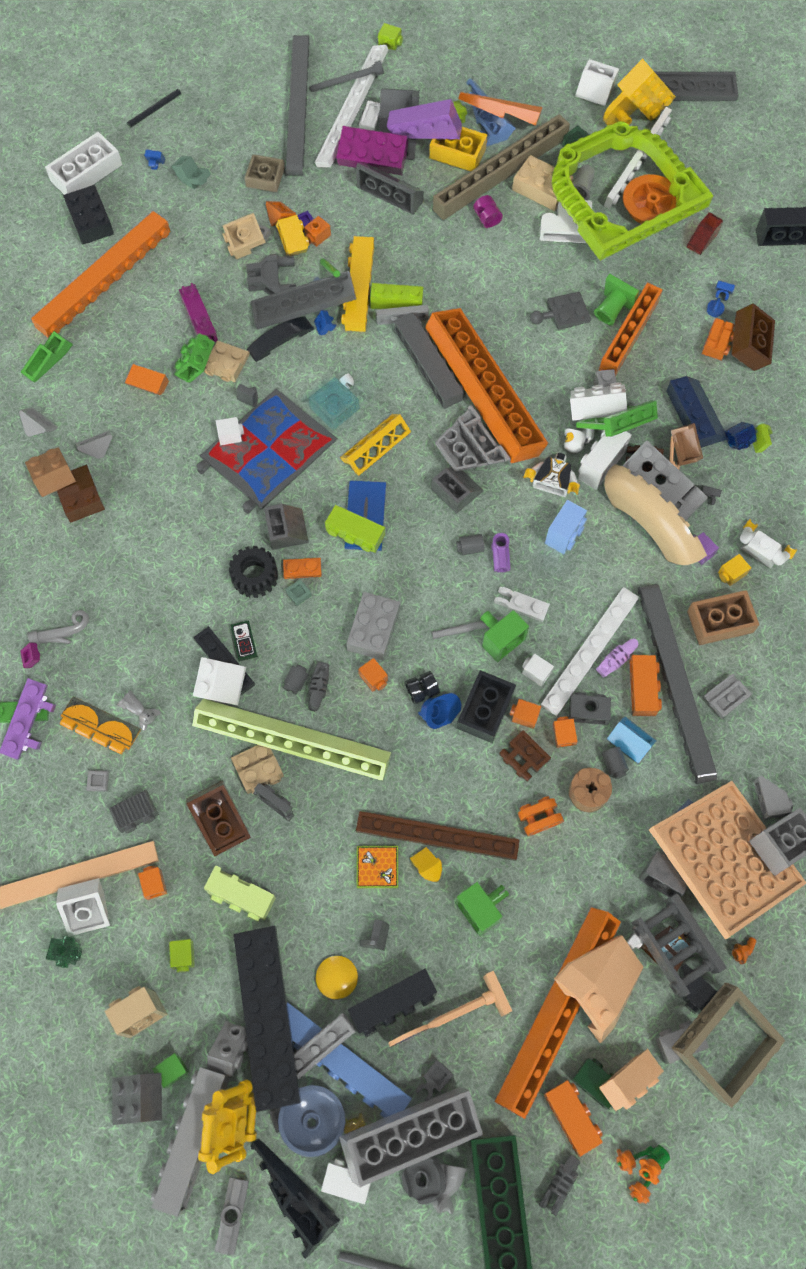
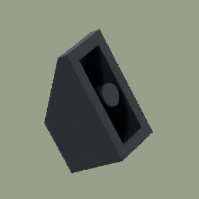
M686 963L679 968L680 978L693 971ZM700 976L686 986L690 994L682 998L686 1002L685 1006L694 1014L697 1012L700 1014L718 991Z

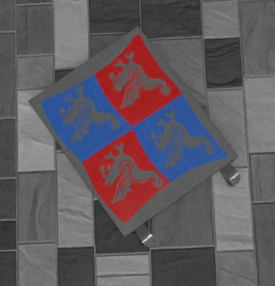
M275 389L238 421V424L242 423L244 434L241 435L242 442L220 446L218 439L200 455L203 461H200L196 467L197 471L203 474L211 466L246 495L250 500L243 504V510L249 514L256 505L263 509L338 438L279 390Z

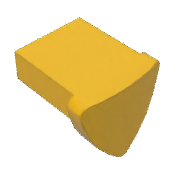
M427 847L410 858L424 879L432 882L439 881L442 873V862Z

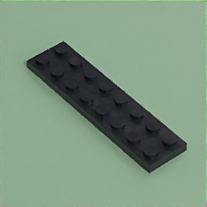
M274 925L233 934L256 1112L301 1104L277 928Z

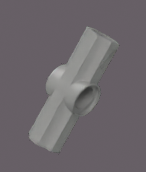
M234 1177L229 1179L215 1252L235 1255L249 1180ZM229 1209L236 1210L238 1214L236 1222H231L227 1219Z

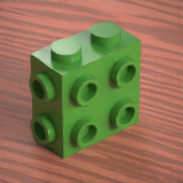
M200 333L194 338L191 337L188 344H184L181 348L180 353L182 355L175 364L176 371L174 375L191 383L204 372L215 342L210 340L208 336Z

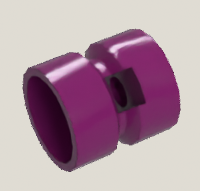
M490 195L480 197L473 205L474 211L485 228L493 227L501 222L503 214Z

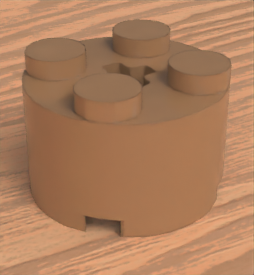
M597 768L581 769L574 776L569 786V797L576 808L584 812H594L601 809L607 803L612 793L610 777ZM588 787L592 788V793H589Z

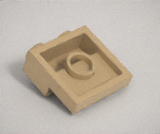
M254 213L223 225L225 233H222L225 242L230 244V246H227L230 255L235 256L236 260L251 254L250 249L266 243Z
M217 340L210 353L204 372L209 376H219L226 382H236L250 355L249 351Z
M256 745L231 757L247 794H253L254 788L258 783H261L263 786L269 783L270 785H275L284 777L271 748Z

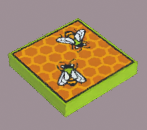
M357 846V888H398V846Z

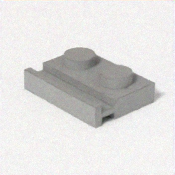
M733 673L703 696V699L709 703L708 705L721 719L752 695L742 682L734 677Z

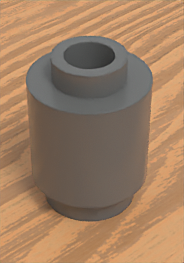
M298 664L296 667L291 666L283 682V689L288 692L292 691L293 694L297 695L309 676L306 672L307 669Z

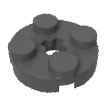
M435 1156L407 1167L402 1173V1183L405 1192L410 1198L413 1197L417 1200L419 1204H429L437 1200L446 1190L444 1171L438 1158ZM423 1174L427 1178L426 1185L425 1182H421L420 1177H422Z

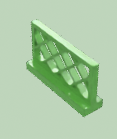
M650 400L637 406L627 405V410L607 417L584 419L576 422V427L605 430V435L612 437L658 419L657 401Z

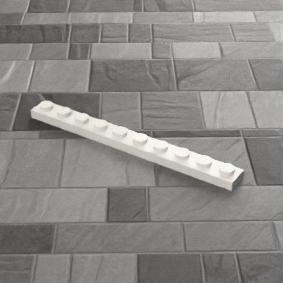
M387 45L372 46L361 70L372 67L376 61L381 60L383 62L388 52ZM374 73L355 80L315 160L317 167L332 166L337 156L342 126L351 127L376 75Z

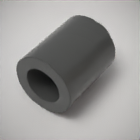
M482 534L459 537V541H456L457 552H461L462 556L484 552Z
M620 747L611 748L601 754L610 777L614 776L615 779H619L627 775L626 772L629 768Z

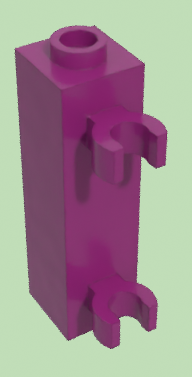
M190 283V286H182L179 289L180 297L196 335L200 333L208 336L210 340L217 342L216 331L196 285Z

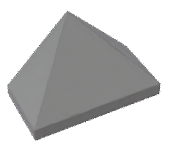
M34 408L20 409L19 414L27 436L30 437L55 431L58 428Z
M106 431L75 444L78 451L100 459L105 456L112 435L110 431Z

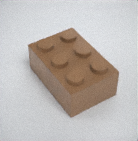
M747 590L692 602L687 610L699 646L754 633L760 625Z

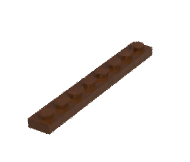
M359 811L356 826L357 833L513 861L517 860L520 839Z

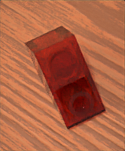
M709 212L698 225L686 247L701 255L719 234L723 220Z

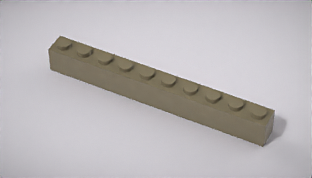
M558 114L433 196V211L442 220H445L519 171L530 155L538 158L566 140L570 123Z

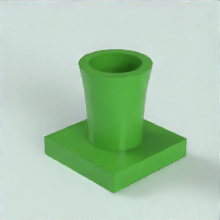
M609 274L605 280L604 295L607 297L594 310V315L607 325H614L623 306L629 310L632 309L638 299L639 290Z

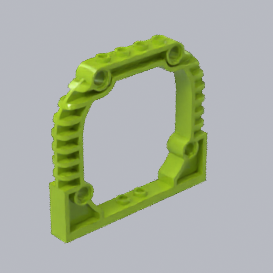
M622 121L608 125L600 131H595L585 138L582 137L578 141L564 146L559 152L552 175V190L556 199L566 209L568 215L573 218L574 223L579 226L577 231L600 261L709 207L714 196L691 167L685 168V164L679 160L677 154L673 153V149L668 147L667 142L660 139V135L652 134L651 130L648 129L638 130V126H629L626 122ZM629 147H634L644 151L670 181L669 192L672 196L676 197L675 208L664 214L657 215L650 221L646 220L640 226L630 231L624 226L608 222V218L604 213H595L574 187L569 176L576 172L579 163L610 148L625 150Z

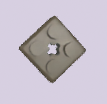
M253 154L244 178L246 187L277 192L285 169L284 160Z

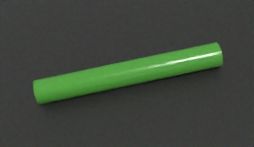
M322 258L320 260V264L335 277L340 276V271L326 259Z

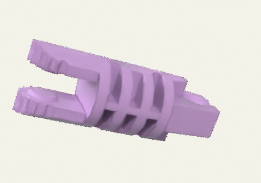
M633 638L623 645H618L596 668L598 673L604 678L621 667L631 657L630 654L637 649L639 645L638 640Z

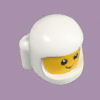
M565 429L564 435L566 439L564 448L570 453H579L583 450L584 444L589 443L594 438L595 429H583L582 432L574 429Z

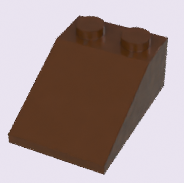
M87 464L71 470L76 481L75 483L57 490L60 502L70 523L105 510Z
M223 780L186 799V804L214 857L251 838Z

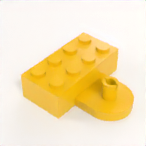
M642 58L617 84L623 92L608 106L604 113L603 121L607 126L620 121L630 125L632 119L629 116L637 108L652 121L660 115V112L666 106L672 103L676 96Z

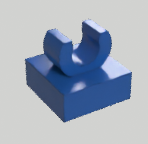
M145 149L144 156L149 162L151 169L157 170L159 163L164 164L165 157L162 152Z
M718 280L715 288L718 291L715 297L718 298L720 293H724V300L727 301L729 293H733L735 285Z
M321 310L314 320L319 335H325L328 330L332 331L336 328V324H332L334 318L329 316L326 310Z

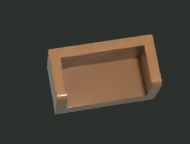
M695 423L671 430L680 466L703 459Z

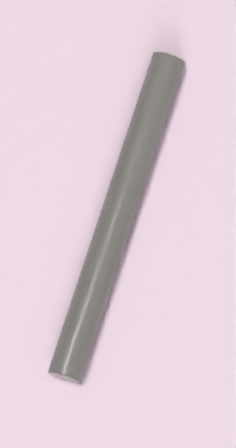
M505 616L497 617L496 619H497L498 621H500V620L503 619ZM483 621L433 631L432 637L436 639L487 628L488 626Z

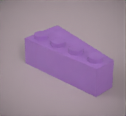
M452 99L390 111L387 127L390 133L404 135L408 139H460L462 123Z

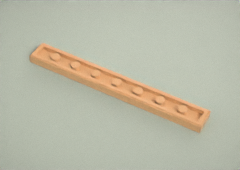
M151 841L1 886L0 909L56 893L59 888L97 878H106L159 862L155 842Z

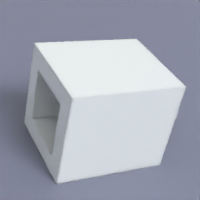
M237 417L216 420L220 446L242 442L241 435L244 434L242 423L238 424Z
M534 654L531 659L528 657L523 663L522 667L524 669L522 674L542 687L552 673L554 666Z

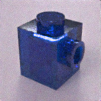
M740 422L725 431L730 448L737 450L745 449L757 441L756 429L750 423Z

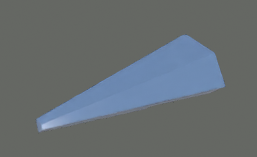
M469 78L467 85H471L472 91L470 94L488 97L476 82ZM472 105L476 123L481 124L482 130L479 132L488 134L487 146L507 140L516 129L506 116L501 118Z

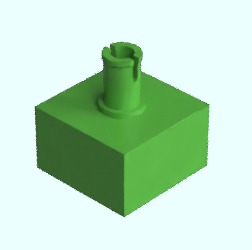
M514 610L500 621L490 611L485 612L481 616L480 620L490 628L484 633L482 647L497 663L526 640L529 625Z
M476 882L456 898V905L479 937L497 925L503 917L495 907L496 904L509 896L507 890L504 891L505 887L503 885H500L487 895L479 883Z

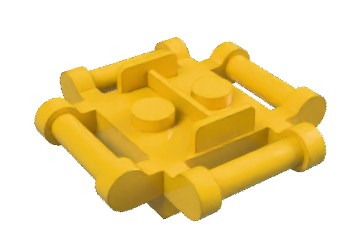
M249 1080L241 1081L237 1086L227 1090L220 1089L215 1091L212 1102L206 1104L202 1112L203 1130L198 1160L207 1162V1170L211 1174L219 1172L222 1167L232 1162L244 1160L246 1158L244 1143L256 1140V1107L254 1092H251L252 1083ZM224 1152L228 1154L219 1158L220 1153Z

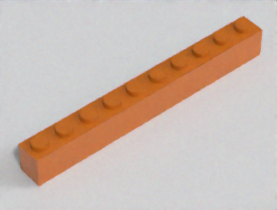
M151 212L31 318L35 328L48 338L53 331L59 334L60 330L65 325L70 324L78 313H82L88 304L95 302L97 297L102 292L107 291L114 281H118L124 272L131 270L139 259H143L150 249H154L161 239L168 237L170 232L168 221L156 212Z
M591 907L560 971L571 961L613 939L621 922L609 912ZM554 981L495 1100L497 1104L523 1119L526 1118L580 1007L576 998L565 995L556 981Z

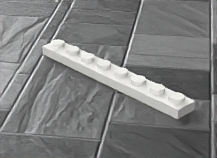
M666 107L651 129L652 134L662 135L664 131L663 126L667 127L671 120L669 115L672 110ZM638 149L607 196L604 207L610 209L613 204H617L620 199L619 194L624 193L627 186L626 183L632 181L635 175L634 171H638L642 165L641 160L647 158L648 155L644 151Z
M624 587L541 703L543 708L558 716L631 611L639 596Z

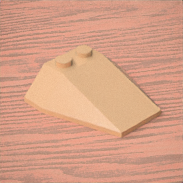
M619 935L568 963L554 979L565 995L576 998L592 1021L588 1028L597 1041L602 1043L615 1028L643 970V965L624 937Z

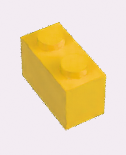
M297 215L278 220L276 227L286 256L305 253L308 249L309 241L307 236L303 234L304 226L302 220H299Z

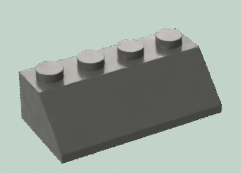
M358 163L356 165L357 188L412 215L415 214L423 203L424 191L420 188L414 187L369 164Z

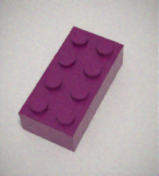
M342 126L337 152L338 165L356 168L358 163H363L376 167L385 173L403 175L408 138L404 135Z

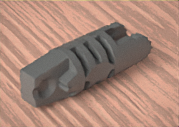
M318 662L311 677L308 691L310 696L308 708L312 712L318 710L322 698H325L329 681V664Z
M570 1155L565 1165L560 1164L539 1203L540 1207L546 1208L553 1194H556L558 1198L551 1210V1214L554 1216L558 1215L579 1175L576 1173L580 1164L579 1159Z

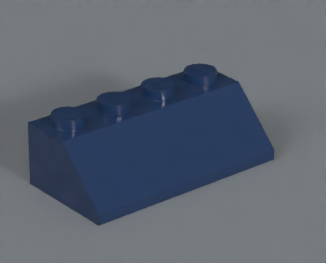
M689 376L671 380L666 392L683 426L695 423L701 448L727 440L728 436L699 380Z

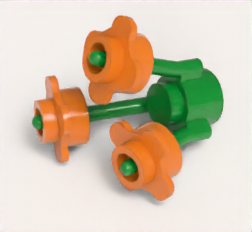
M650 1145L645 1150L634 1155L629 1150L622 1152L620 1149H617V1164L622 1171H627L629 1175L633 1173L632 1169L636 1168L635 1160L648 1155L646 1159L642 1158L639 1161L641 1165L639 1174L646 1180L645 1183L641 1184L637 1181L634 1185L629 1186V1189L632 1191L630 1195L634 1201H637L639 1204L642 1202L644 1204L649 1203L650 1200L648 1198L651 1193L647 1188L651 1182L654 1185L659 1183L658 1176L661 1174V1170L665 1168L664 1165L670 1161L669 1153L661 1145H657L655 1148Z

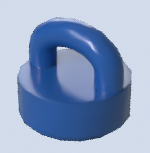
M717 298V300H712L708 303L706 311L712 317H719L723 314L725 306L721 299Z

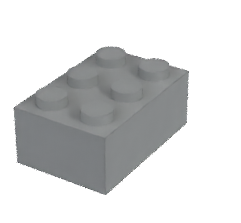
M363 592L347 641V651L384 661L400 612V601Z
M801 808L749 840L774 876L806 856V814Z

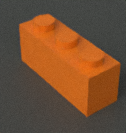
M632 655L629 661L632 716H656L662 708V701L658 699V692L661 689L660 680H657L660 668L659 662H656V655Z
M566 1080L544 1093V1096L577 1156L581 1157L603 1143L600 1138L603 1134L597 1124H592L589 1118L591 1113L586 1104H581L577 1097L579 1091L573 1082L570 1084Z

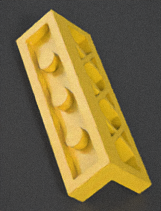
M391 414L340 458L344 463L350 464L354 472L359 476L411 433V430L400 414ZM400 424L404 432L400 435H395L396 426ZM386 435L390 436L389 444L382 446L383 437ZM372 446L377 447L376 455L369 457L370 448ZM362 457L364 458V463L359 469L354 461Z

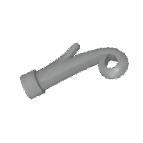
M77 610L71 617L74 624L72 626L28 632L29 643H37V646L50 642L71 644V641L64 637L83 630L88 625L89 616L85 611ZM78 616L83 617L81 622L76 620Z

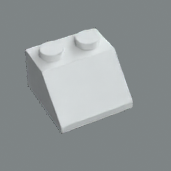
M201 657L193 696L238 705L246 667Z
M99 878L58 889L56 904L68 936L110 926L105 895Z

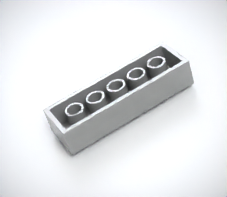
M202 1067L199 1068V1071L194 1072L191 1084L194 1085L191 1094L188 1093L183 1104V1107L186 1108L184 1115L178 1118L175 1130L178 1131L175 1140L172 1139L167 1150V1153L170 1154L168 1161L163 1163L159 1173V1177L162 1179L159 1187L154 1188L151 1196L153 1209L176 1217L185 1213L202 1161L198 1160L203 1130L202 1112L205 1105L212 1102L215 1091L227 1089L230 1080L229 1076Z
M459 1087L339 1136L351 1180L358 1187H362L483 1135L470 1090Z

